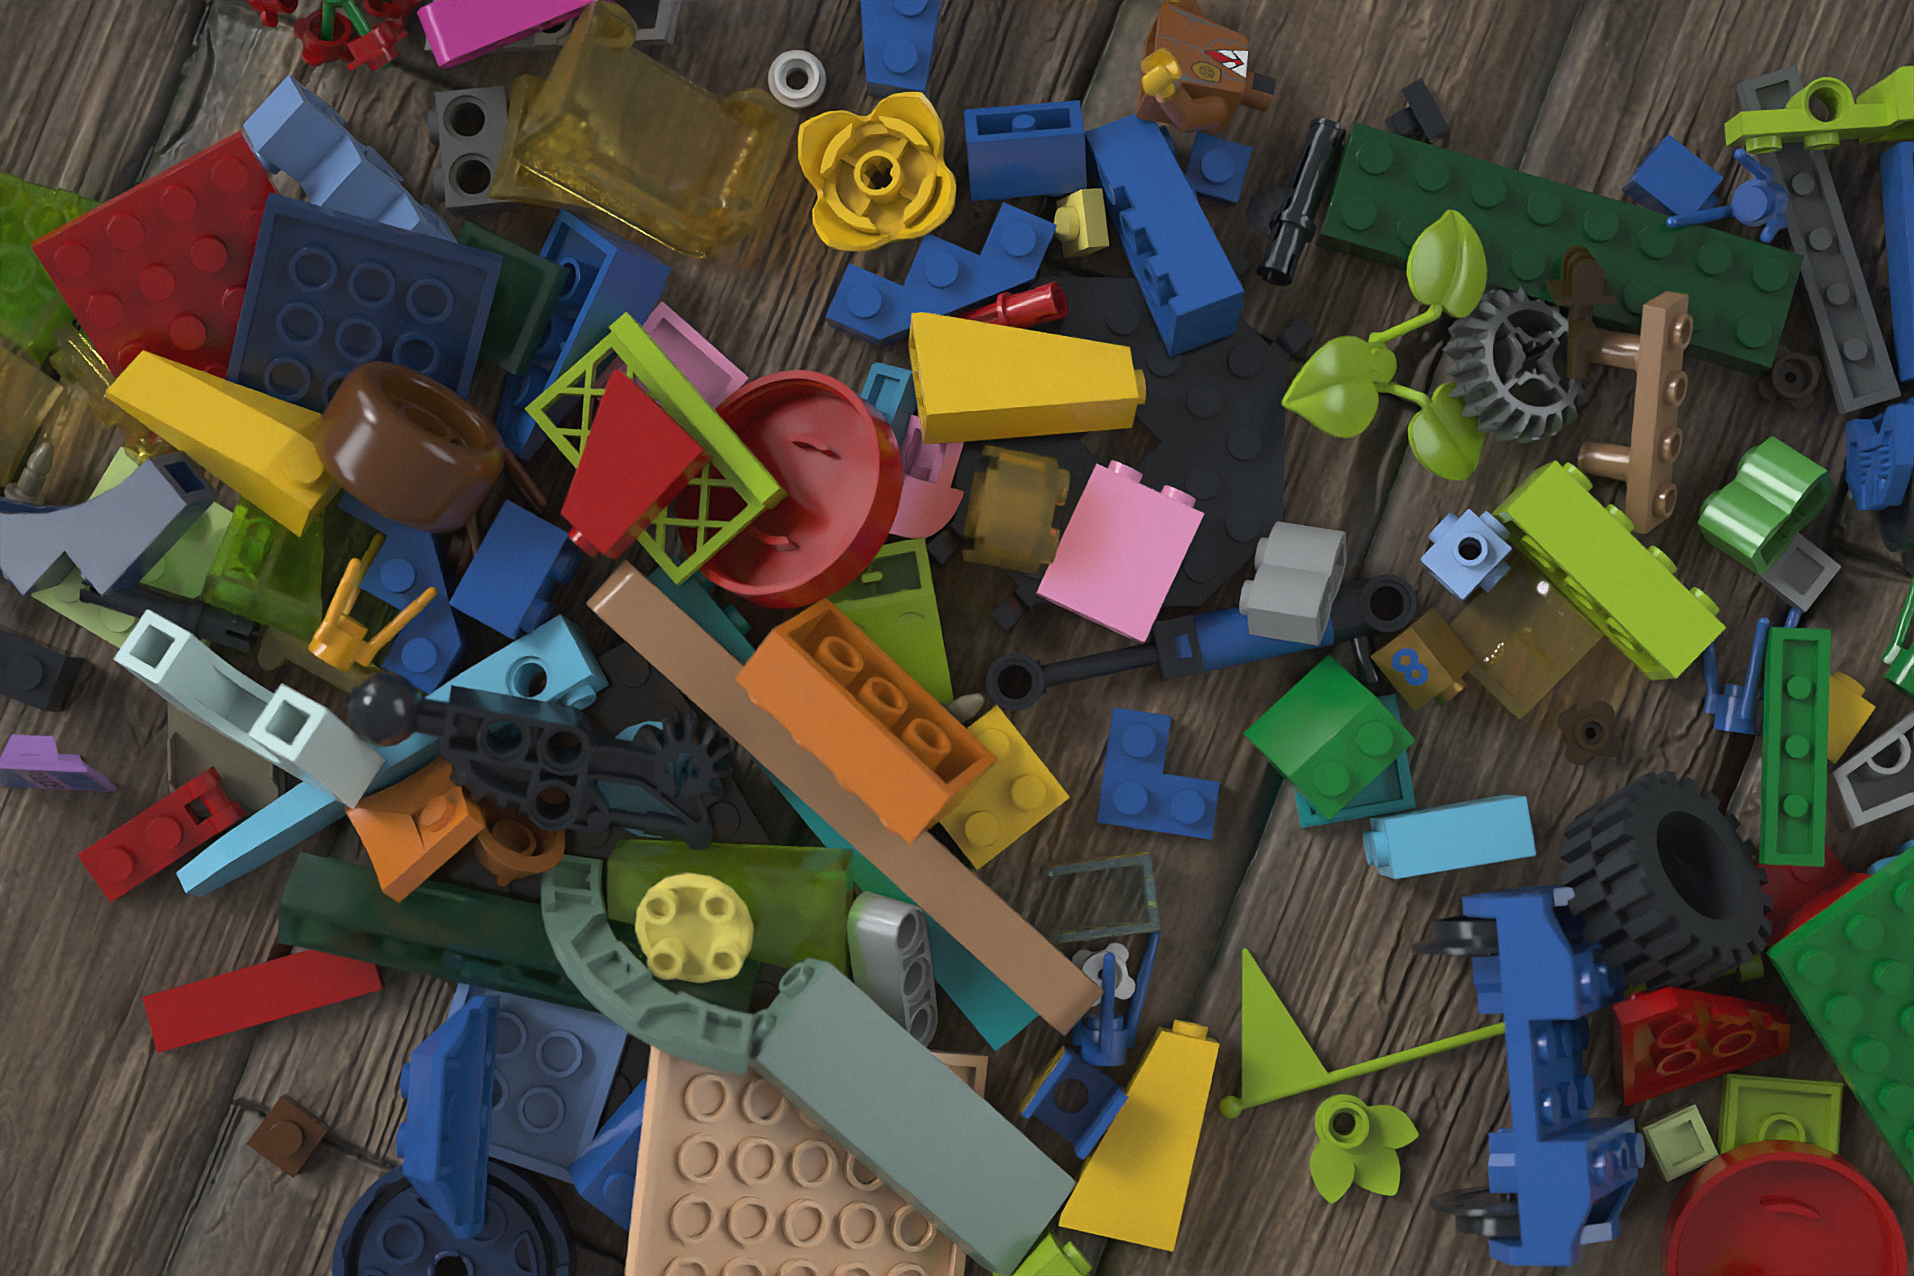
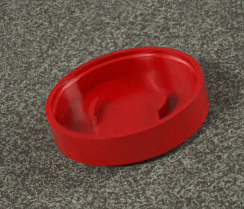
M790 370L758 378L732 393L719 404L715 411L789 495L772 510L767 508L698 570L720 587L755 605L776 609L807 606L821 601L847 586L871 563L883 546L895 521L901 499L903 484L901 453L892 428L879 410L833 377L813 371ZM712 464L711 479L726 480ZM702 470L694 478H702ZM686 486L676 496V519L699 520L701 486ZM711 487L708 521L730 522L748 504L734 488ZM678 527L684 549L690 557L696 552L698 528ZM707 528V541L721 529Z
M1765 1140L1753 1142L1729 1150L1709 1161L1687 1181L1678 1193L1666 1218L1661 1241L1663 1276H1907V1254L1901 1228L1893 1211L1877 1188L1865 1174L1845 1158L1828 1149L1801 1141Z

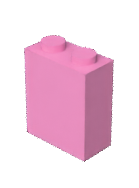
M1111 460L1108 468L1096 464L1035 595L1142 644L1150 632L1204 513L1193 509L1196 502L1194 497L1167 485H1164L1161 493L1140 484L1143 474L1122 463Z

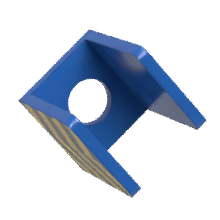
M1061 1043L1018 1105L1020 1115L1027 1120L1031 1115H1034L1071 1142L1076 1155L1084 1160L1127 1101L1128 1095L1122 1085L1096 1066L1082 1063L1081 1056L1064 1043ZM1065 1079H1077L1087 1088V1102L1079 1111L1065 1112L1054 1101L1055 1088Z

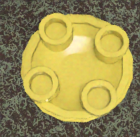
M692 873L666 877L650 888L637 909L635 928L642 951L648 957V968L653 975L664 980L676 978L677 980L695 983L729 979L738 974L752 948L754 930L747 905L731 887L711 876Z

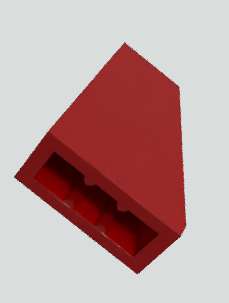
M618 368L609 376L561 512L574 526L567 535L592 558L601 552L603 555L614 560L619 558L713 458L703 446L638 384Z

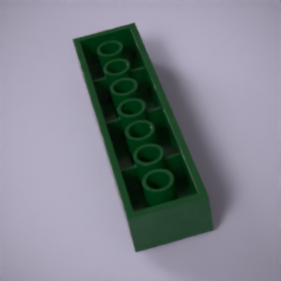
M1357 122L1353 124L1347 133L1314 245L1407 272L1409 254L1417 238L1426 228L1438 221L1446 210H1454L1459 212L1471 224L1483 246L1487 263V280L1483 294L1494 289L1496 291L1518 292L1521 286L1528 298L1542 299L1546 305H1556L1546 289L1547 281L1561 280L1562 258L1568 248L1575 245L1584 246L1601 266L1603 278H1606L1618 295L1617 304L1593 305V323L1597 328L1641 335L1643 305L1666 291L1689 295L1687 314L1692 316L1693 331L1683 355L1753 376L1772 368L1804 259L1803 255L1699 224L1669 228L1666 224L1667 219L1671 217L1669 215ZM1560 306L1559 313H1569V306Z

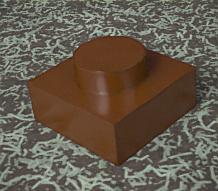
M284 1094L278 1099L246 1144L294 1178L301 1172L332 1127Z

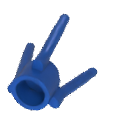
M1737 149L1734 152V157L1754 178L1741 184L1736 189L1732 198V204L1671 216L1667 219L1666 224L1669 228H1677L1737 218L1741 223L1751 227L1766 225L1760 238L1762 242L1769 243L1779 230L1785 229L1788 226V220L1784 216L1788 206L1787 193L1783 186L1777 181H1773L1774 170L1771 167H1763L1744 149Z
M1792 608L1784 627L1796 628L1801 613ZM1766 617L1760 618L1757 624L1744 685L1726 683L1725 693L1720 694L1714 643L1712 642L1702 652L1706 684L1704 712L1715 714L1714 729L1761 735L1764 714V682L1762 688H1758V682L1770 621Z
M1159 931L1149 933L1125 1025H1123V1016L1114 1014L1115 955L1111 952L1104 955L1101 987L1104 993L1101 995L1100 1013L1089 1014L1088 1024L1085 1023L1083 1015L1072 1030V1045L1082 1046V1063L1095 1066H1122L1127 1064L1128 1048L1136 1047L1137 1026L1156 958V951L1160 940ZM1065 955L1072 961V957L1070 955Z

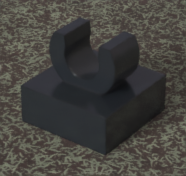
M1422 78L1401 89L1410 106L1384 120L1391 133L1407 138L1423 129L1431 145L1452 133Z

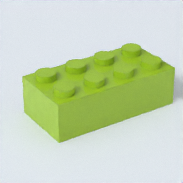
M1555 460L1535 469L1491 513L1510 532L1511 535L1507 540L1650 681L1676 679L1726 628L1715 617L1720 612L1717 605L1700 589L1693 587L1689 591L1673 576L1677 571V567L1670 558L1655 546L1651 545L1646 549L1630 533L1635 529V526L1630 519L1612 504H1608L1604 508L1588 492L1593 486L1588 478L1575 466L1567 462L1562 467Z

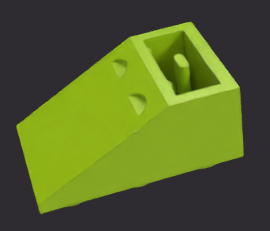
M925 538L885 544L858 577L827 598L937 702H943L948 705L954 701Z

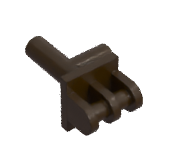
M1580 245L1572 246L1565 251L1562 258L1561 280L1547 281L1546 285L1547 291L1557 306H1569L1566 376L1571 379H1587L1590 377L1591 350L1596 349L1602 340L1601 333L1593 323V305L1617 304L1618 295L1606 278H1603L1601 266L1590 251Z

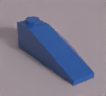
M561 207L537 259L533 278L542 281L534 313L525 311L523 313L519 330L527 333L522 360L509 368L495 422L507 447L518 458L527 461L546 441L548 435L525 408L612 331L609 326L625 312L629 313L643 326L655 302L661 297L665 281L672 269L644 247ZM615 351L596 366L595 381L616 358L618 354ZM585 377L573 388H585ZM562 396L545 413L558 426L582 397Z

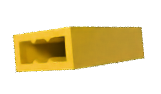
M925 312L911 313L908 348L923 445L1132 428L1137 405L1145 404L1146 384L1142 369L1134 370L1130 347Z
M1174 1019L1172 1029L1161 1026L1157 1027L1124 1087L1128 1095L1127 1101L1086 1156L1074 1178L1077 1182L1076 1186L1058 1209L1056 1217L1058 1226L1174 1252L1220 1045L1216 1039L1206 1037L1207 1026Z

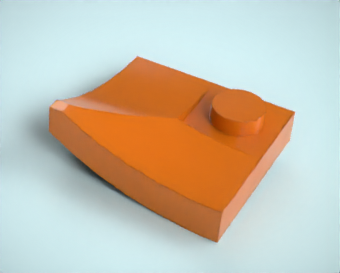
M439 755L431 763L399 783L378 793L361 798L354 809L348 806L344 807L347 816L358 832L370 856L382 892L398 903L485 828L478 802L469 798V790L464 785L458 787L450 780L452 772L451 763L446 762L443 755Z

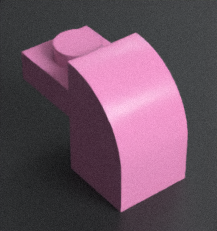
M912 414L910 415L900 449L903 467L901 499L895 521L889 533L918 539L927 538L942 529L952 518L962 500L964 491L952 488L951 484L964 442L923 445L919 416Z

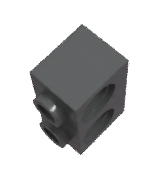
M505 85L435 92L436 110H428L427 120L431 144L440 145L442 167L433 168V183L437 202H446V208L454 217L522 211L523 200L513 99ZM470 111H478L485 115L484 126L478 134L470 137L458 134V121L464 114ZM475 168L489 170L491 175L490 183L483 192L479 194H467L464 192L463 180L469 171Z

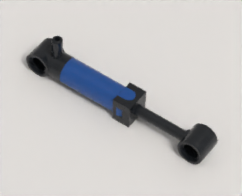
M1379 575L1343 583L1340 585L1337 596L1332 603L1329 621L1318 646L1250 635L1248 616L1241 615L1239 606L1155 622L1150 629L1152 642L1041 665L1040 660L1034 661L1031 657L1021 653H1009L999 657L990 666L986 676V691L990 700L995 705H998L999 708L1009 712L1022 711L1033 706L1041 695L1047 694L1046 688L1152 665L1158 666L1160 680L1166 681L1345 642H1351L1359 682L1363 686L1380 683L1382 680L1380 668L1371 658L1376 652L1373 636L1392 633L1404 628L1414 617L1417 609V599L1412 586L1406 580L1396 575ZM1377 589L1391 591L1398 601L1396 615L1389 621L1378 619L1370 609L1371 596ZM1018 666L1028 672L1031 678V688L1025 697L1009 699L1000 692L998 677L1007 667Z

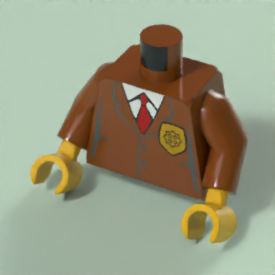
M1165 0V2L1162 1L1144 41L1142 61L1140 62L1141 72L1135 118L1175 125L1179 131L1184 133L1201 130L1222 132L1227 129L1238 105L1266 112L1274 95L1276 79L1247 70L1249 47L1247 38L1238 32L1215 23L1202 12L1196 0Z

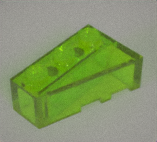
M241 495L207 573L200 600L311 643L322 618L323 521L326 507L302 536L298 537Z

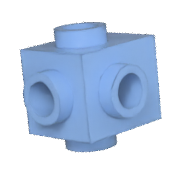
M1468 509L1460 518L1451 512L1429 534L1428 538L1434 545L1422 556L1420 565L1463 604L1479 587L1489 593L1511 570L1512 567L1505 562L1512 551V548L1505 542L1511 534L1487 511L1478 517ZM1473 545L1479 549L1481 554L1474 560H1466L1460 556L1459 550L1463 546Z

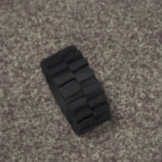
M1655 771L1647 773L1575 816V821L1568 824L1563 833L1569 840L1560 845L1559 858L1570 864V866L1560 871L1562 886L1573 888L1575 894L1567 903L1572 915L1582 914L1588 925L1587 928L1581 930L1589 945L1596 941L1602 945L1605 951L1600 959L1611 970L1621 965L1625 968L1623 980L1634 988L1645 983L1647 994L1667 987L1688 990L1697 989L1761 953L1767 945L1763 938L1771 935L1773 922L1764 916L1774 910L1773 898L1763 893L1761 886L1769 883L1765 868L1755 867L1751 856L1758 852L1751 839L1743 842L1737 834L1736 829L1741 825L1732 812L1723 816L1718 811L1721 800L1710 791L1701 796L1698 795V782L1688 777H1684L1677 782L1675 772L1663 771L1658 775L1655 774Z

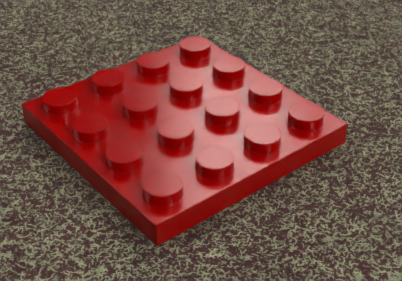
M240 130L32 241L31 248L115 380L142 351L225 379L266 200L270 192L278 195L280 193L245 134ZM146 427L157 445L165 441L158 434H156L151 429Z

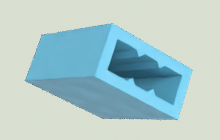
M1505 794L1369 817L1371 830L1363 831V844L1368 865H1375L1380 875L1393 879L1536 855L1526 796Z

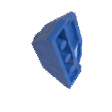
M477 995L470 999L411 1052V1062L404 1064L401 1074L402 1098H408L406 1122H401L398 1128L396 1154L398 1158L404 1159L403 1175L458 1239H471L483 1234L500 995Z

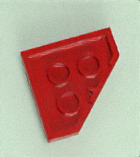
M1667 987L1647 994L1646 990L1632 993L1624 998L1621 1003L1613 1005L1615 1089L1623 1106L1627 1107L1788 1053L1790 1023L1781 1005L1676 987Z

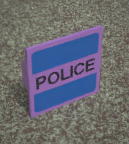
M12 734L0 757V787L116 792V786L110 782V779L82 761L80 755L59 754L53 736Z

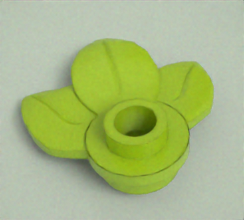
M1336 1094L1323 1101L1317 1109L1314 1120L1315 1131L1320 1140L1309 1160L1310 1173L1320 1194L1329 1203H1335L1346 1193L1352 1181H1354L1358 1186L1371 1192L1394 1196L1398 1192L1401 1172L1399 1158L1395 1149L1408 1145L1419 1136L1411 1119L1397 1107L1389 1104L1367 1106L1361 1099L1350 1094ZM1342 1112L1350 1113L1353 1117V1126L1345 1133H1339L1333 1128L1335 1116Z

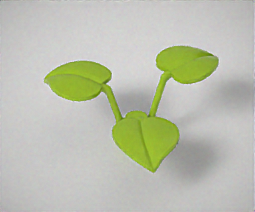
M1446 210L1438 221L1426 228L1417 238L1407 262V278L1410 289L1420 303L1431 305L1425 313L1384 332H1372L1368 342L1353 336L1337 337L1329 341L1300 370L1284 396L1282 405L1304 417L1319 430L1330 436L1350 438L1363 432L1373 420L1379 402L1378 392L1391 393L1412 400L1423 408L1413 416L1408 425V439L1413 454L1428 471L1446 480L1462 481L1470 478L1471 473L1475 471L1484 443L1485 432H1478V416L1476 415L1471 418L1461 416L1466 405L1462 397L1449 396L1457 386L1456 382L1440 385L1433 393L1431 399L1425 393L1393 383L1391 379L1396 373L1397 362L1393 352L1386 347V342L1437 320L1442 310L1454 318L1468 316L1477 307L1482 298L1487 280V263L1481 241L1471 224L1459 212Z

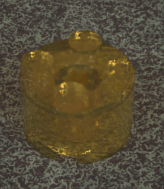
M984 445L979 457L990 459L986 473L979 471L974 473L963 535L975 538L974 550H963V560L1035 574L1040 564H1053L1059 543V529L1051 528L1055 504L1063 506L1065 503L1070 471L1058 469V462L1055 457Z

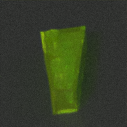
M620 839L607 860L608 918L636 925L637 909L647 891L666 877L685 873L711 876L731 887L748 907L754 926L752 948L747 955L748 958L791 969L794 965L804 962L807 958L831 963L847 977L851 965L847 919L853 905L854 849L711 843L705 849L694 850L689 848L685 842Z

